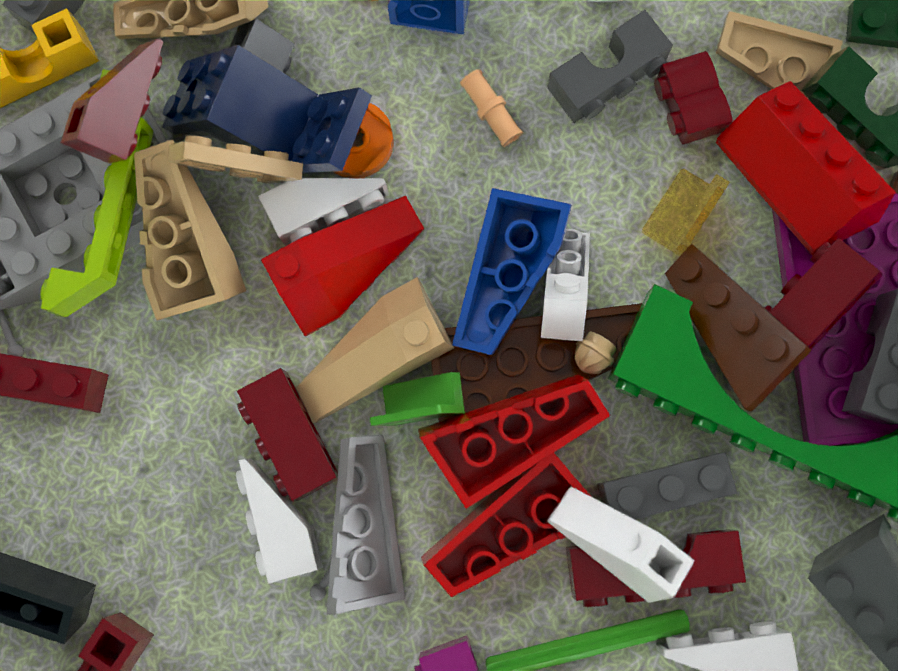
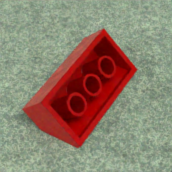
M791 81L757 96L716 140V144L812 256L824 243L829 242L832 245L838 238L843 241L878 223L896 193Z

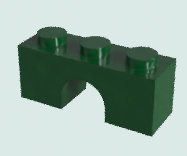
M848 46L832 55L801 91L822 114L828 115L837 124V130L845 138L855 141L865 150V156L869 161L884 168L897 166L898 104L887 108L881 116L869 109L865 100V92L869 83L878 73Z

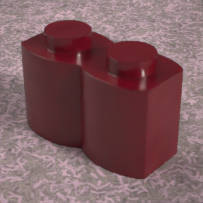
M707 51L661 65L658 78L654 80L655 91L660 101H666L670 113L667 114L669 130L673 136L678 135L682 145L720 134L732 123L733 119L727 98L719 86L714 64Z

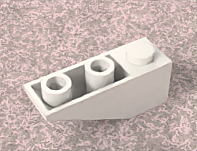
M302 178V180L287 181L258 197L278 237L286 246L326 226L330 227L349 219L348 215L360 209L369 211L380 206L384 202V197L388 196L389 193L384 178Z
M566 229L562 246L547 268L541 338L583 341L588 301L590 233Z
M239 460L241 470L236 472V479L241 494H247L250 510L246 511V521L251 535H257L260 551L256 552L255 557L260 575H266L268 584L323 568L313 526L287 497L281 495L277 486L254 460Z
M573 487L567 490L547 520L548 523L648 603L673 598L694 562L692 558L659 532Z
M775 622L753 623L749 625L750 631L734 633V629L730 627L708 630L709 637L692 639V634L683 633L666 637L667 643L656 644V650L664 657L700 671H799L792 633L779 627L776 628Z

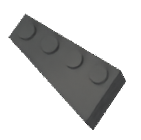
M882 514L815 557L808 579L889 671H898V544L891 533L889 522L885 515Z

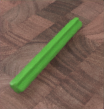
M678 609L490 656L485 661L487 671H535L687 633L690 631V623L686 612Z

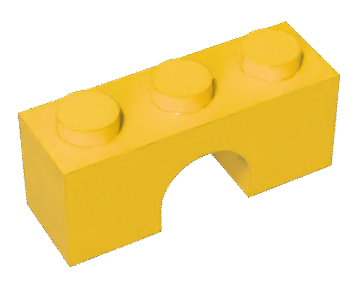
M67 8L31 25L37 39L29 47L16 51H8L0 47V108L99 62L85 30Z

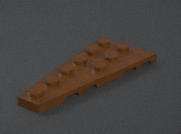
M642 303L586 310L583 339L588 332H594L609 340L617 348L612 356L614 359L613 364L602 370L599 374L584 373L580 370L575 361L577 341L541 338L543 316L515 319L493 355L454 346V349L431 361L433 376L449 372L460 373L465 413L577 374L590 381L612 370ZM457 327L444 328L453 343ZM457 415L438 418V420L440 422L455 417Z

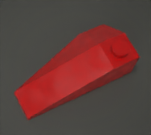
M405 195L298 239L262 258L261 261L279 295L306 337L341 318L349 309V306L374 283V280L389 264L393 263L424 231V227Z

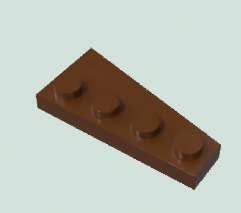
M692 243L665 272L676 294L693 301L689 310L690 317L746 411L752 412L812 351Z

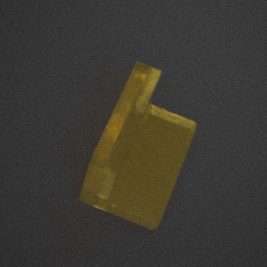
M681 169L642 228V233L678 256H681L697 235L730 182L716 174L708 184L686 169Z

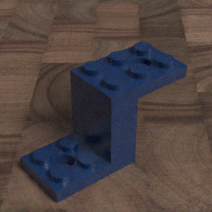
M236 45L187 60L183 64L178 74V81L181 83L176 95H172L168 99L163 109V115L166 118L162 128L175 135L205 130L229 144L250 146L251 154L264 156V151L289 154L288 161L303 163L302 173L342 171L372 95L360 87L318 95L243 47Z

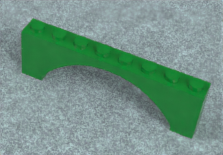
M654 284L647 292L609 374L608 379L616 382L614 387L616 390L633 398H638L639 394L654 400L652 405L654 408L668 415L676 416L680 412L693 419L691 422L692 426L706 433L715 434L716 430L731 436L729 443L742 450L754 453L756 448L770 455L768 461L788 471H793L794 467L809 473L807 479L818 486L832 490L835 485L849 492L847 499L856 504L871 509L875 504L888 510L886 517L898 523V429L868 442L850 446H828L799 441L777 433L759 423L728 396L709 369L699 348L691 322L689 310L693 301Z

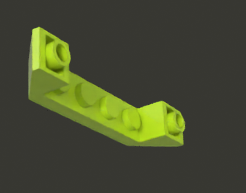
M102 69L100 79L110 70ZM144 115L139 119L135 131L138 135V142L131 156L127 157V160L114 162L105 171L104 186L106 189L102 204L97 206L94 213L95 232L92 244L87 246L84 253V273L51 267L49 277L43 282L41 287V309L66 318L116 285L137 201L134 153L149 148L154 133Z

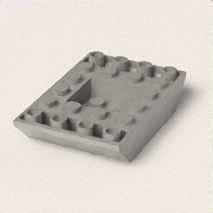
M114 65V66H112V67H110V68H108V69H106V70H111V69H113L116 65ZM101 73L0 128V310L41 299V287L43 282L49 277L51 267L80 273L85 271L83 263L84 253L87 246L92 244L95 232L94 213L97 206L102 204L106 189L104 186V174L107 167L112 165V163H106L60 142L73 103L100 80ZM148 108L144 117L154 131L150 145L152 147L167 140ZM67 187H75L77 191L75 200L68 205H61L59 201L60 193ZM137 201L125 250L140 242L139 231L144 230L142 207Z

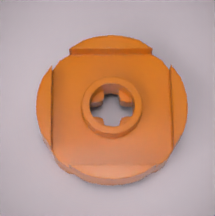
M369 103L357 133L361 132L364 134L362 137L363 144L359 147L354 146L351 148L343 170L332 171L335 174L347 178H366L381 170L390 159L394 147L390 122L385 113L374 104Z

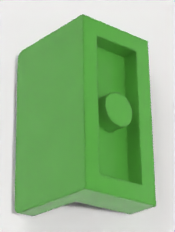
M449 372L383 386L386 414L370 417V425L398 426L465 414L460 373Z

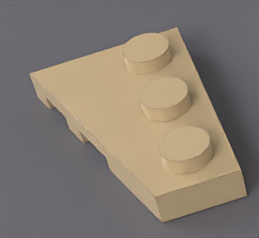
M729 11L725 18L716 53L770 89L791 81L801 91L825 62L841 50L843 40Z
M185 136L184 142L171 144L169 147L168 162L219 172L230 168V176L257 178V182L266 184L302 180L303 163L288 161L289 154L283 152L264 151V156L251 154L250 146L241 144H226L225 149L211 146V139L199 136Z

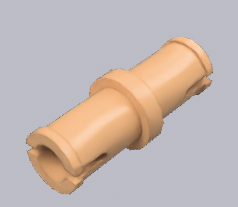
M476 69L461 80L460 85L466 90L478 108L477 115L482 121H487L502 146H508L523 134V131L504 107L506 101L501 95H496L481 70Z

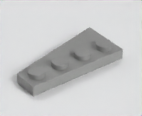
M383 435L349 437L341 439L326 615H336L405 599Z

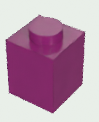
M467 635L420 652L418 658L420 664L414 666L415 671H479Z

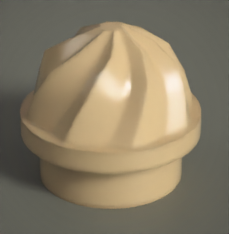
M588 332L583 341H577L575 361L582 372L599 374L602 370L613 364L614 359L612 356L617 348L603 336L594 332Z

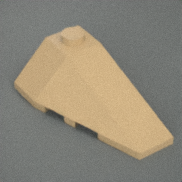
M120 0L113 3L115 36L119 39L219 34L252 21L268 8L267 0Z
M168 140L134 153L137 203L142 207L144 229L139 231L140 245H145L146 268L142 269V281L156 321L221 302L247 291L234 253L188 167L168 162L169 147L171 144H175L173 140Z
M416 277L382 296L296 387L312 423H317L454 349L419 278Z

